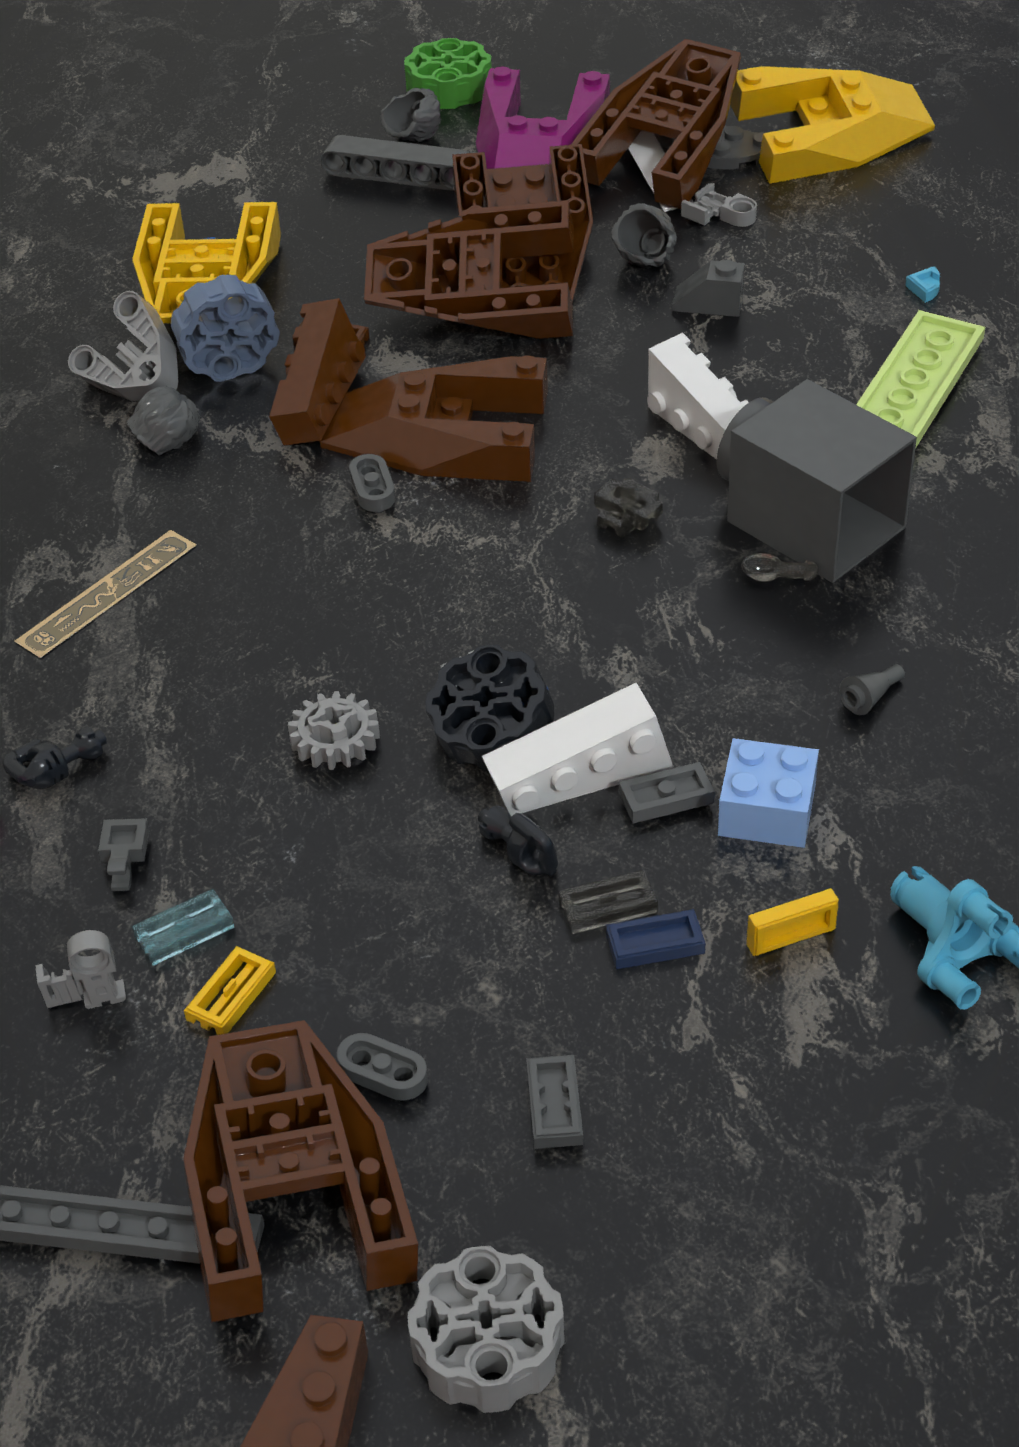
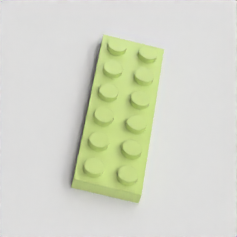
M919 310L856 405L916 436L917 447L983 341L985 327Z

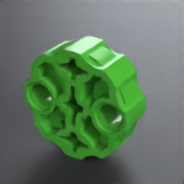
M442 38L435 42L422 43L414 47L413 52L405 57L407 92L413 88L432 90L437 96V100H439L440 109H455L462 105L475 104L483 98L485 81L489 69L492 68L491 54L486 53L484 46L477 42H467L457 38Z

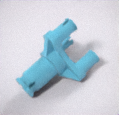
M913 866L911 867L912 875L919 881L909 878L908 873L905 871L901 872L893 882L890 896L896 905L927 930L929 941L924 958L919 963L917 975L929 988L933 990L939 989L949 997L961 1010L968 1009L979 999L981 988L959 969L976 959L989 955L1004 956L1019 968V927L1013 923L1012 915L989 899L988 892L974 880H963L950 891L933 876L929 875L922 867Z

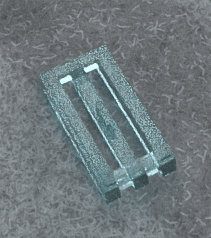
M211 889L133 925L132 929L136 940L141 942L142 949L145 954L148 953L149 960L154 966L234 928L233 917L214 889ZM205 910H208V911H206V912H204V913H202V914H200V915H198V916H195V915H197V914H199V913H201V912H203V911H205Z

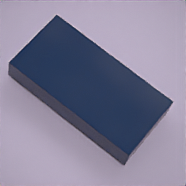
M694 909L606 925V937L616 970L705 954L706 943Z

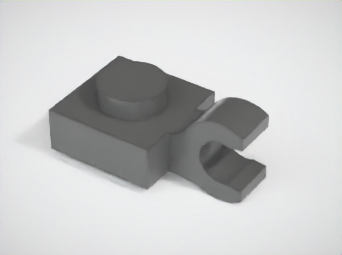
M147 818L110 819L103 821L98 852L101 863H108L107 873L112 875L111 891H129L131 887V862L145 861L149 837Z

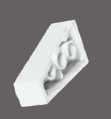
M682 332L649 348L648 408L696 443L699 448L717 459L719 444L726 428L734 416L749 402L747 400L740 402L733 390V385L725 377L718 379L709 370L708 367H710L711 362L703 353L695 355L688 347L690 340Z
M637 683L482 756L511 816L515 813H525L619 785L620 781L674 768L657 717Z

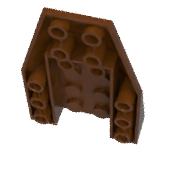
M582 144L549 147V164L487 169L485 152L453 154V181L458 217L461 216L463 210L472 208L569 200L574 225V253L502 259V288L568 283L573 304L593 227Z

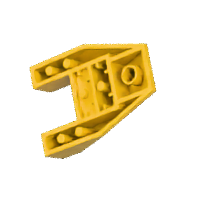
M766 66L738 70L730 103L738 121L797 111L804 126L763 133L759 164L769 184L859 167L933 131L935 128L933 120L913 85L857 70Z
M244 202L237 239L184 240L185 234L180 203L147 204L132 260L143 297L156 309L163 323H171L172 313L181 305L184 300V293L198 282L206 283L214 280L219 275H237L243 282L256 283L278 254L281 231L277 202Z

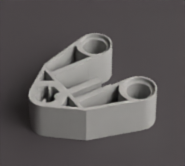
M134 291L121 293L113 305L115 316L127 326L126 329L148 347L143 352L130 340L125 344L122 342L118 344L117 348L119 351L116 356L130 368L127 373L89 345L77 346L69 355L68 366L74 374L96 388L130 401H140L148 391L157 387L168 386L175 390L178 387L176 346L156 309Z

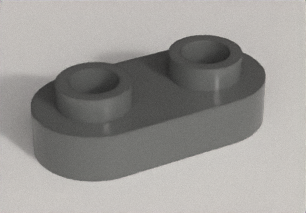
M364 454L354 458L349 464L351 483L359 505L363 509L375 513L390 508L395 502V490L385 460L375 454Z
M357 1033L345 1038L337 1049L338 1064L351 1081L395 1100L413 1099L419 1096L427 1086L426 1062L420 1054L368 1033ZM359 1062H368L364 1066L357 1065ZM403 1078L409 1079V1080H407V1081H399L400 1079H403Z

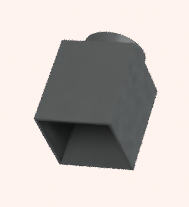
M806 379L776 401L765 397L754 399L746 404L731 420L718 448L717 469L720 476L729 481L727 521L834 583L906 528L917 437L809 379Z

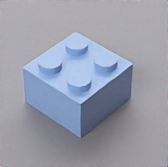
M732 738L719 800L718 836L805 848L816 786L819 749Z

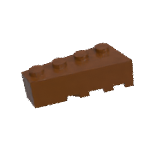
M310 1315L240 1447H348L368 1358L363 1321Z

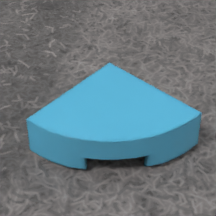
M935 266L906 276L905 286L926 303L935 298L939 292L940 273Z

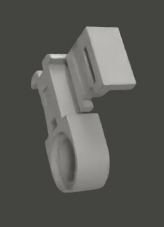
M709 183L696 192L694 203L686 200L681 202V216L704 226L710 222V217L713 215L716 217L720 216V220L739 227L752 225L756 221L757 203L755 200L739 193L733 197L721 195L714 192V183Z
M82 931L73 935L68 940L67 953L70 970L63 969L62 976L57 977L52 972L50 977L43 964L35 965L37 984L47 1008L82 1000V994L84 995V1004L87 1009L100 1007L102 1002L105 1001L115 1004L126 999L124 980L115 981L112 973L116 972V964L109 938L100 931ZM85 950L101 951L100 953L93 956L78 955L80 952Z

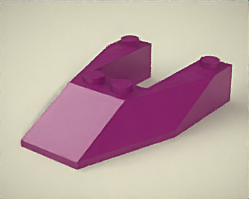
M508 67L490 68L484 85L476 138L477 153L485 152L487 169L549 164V147L571 145L610 95V74H601L597 71L579 73L567 120H557L553 117L536 119L517 115L521 104L520 70H513Z

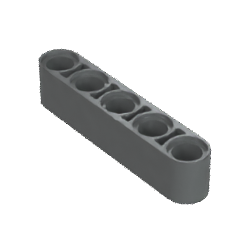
M337 135L333 137L322 154L320 163L328 174L334 176L455 191L452 155L466 154L468 152L454 148Z

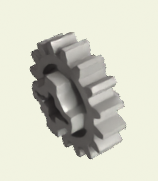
M334 691L332 698L328 699L322 693L317 694L318 702L313 704L305 700L303 701L304 711L294 710L292 712L293 721L288 722L292 751H298L299 760L301 761L311 757L312 767L317 768L322 762H327L329 770H334L336 762H342L348 768L351 767L352 758L356 757L362 761L366 759L365 749H376L375 739L380 738L376 709H369V701L366 699L356 703V696L353 693L348 695L346 699L340 698L339 691Z

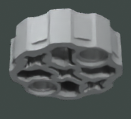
M478 1246L464 1249L457 1258L447 1263L434 1264L418 1282L419 1294L414 1306L408 1311L413 1362L420 1366L428 1379L429 1390L438 1398L450 1405L456 1403L473 1405L482 1413L509 1410L516 1400L528 1394L540 1393L550 1383L556 1374L555 1362L559 1350L565 1344L563 1303L560 1293L552 1289L544 1278L543 1267L523 1253L509 1255L500 1253L491 1246ZM477 1279L490 1280L489 1282L484 1284L472 1283L474 1280ZM537 1314L541 1316V1321L544 1323V1328L542 1329L538 1328L537 1322H535V1315ZM433 1327L437 1329L436 1342L431 1341L430 1330ZM491 1372H498L503 1375L496 1380L482 1378L485 1374Z

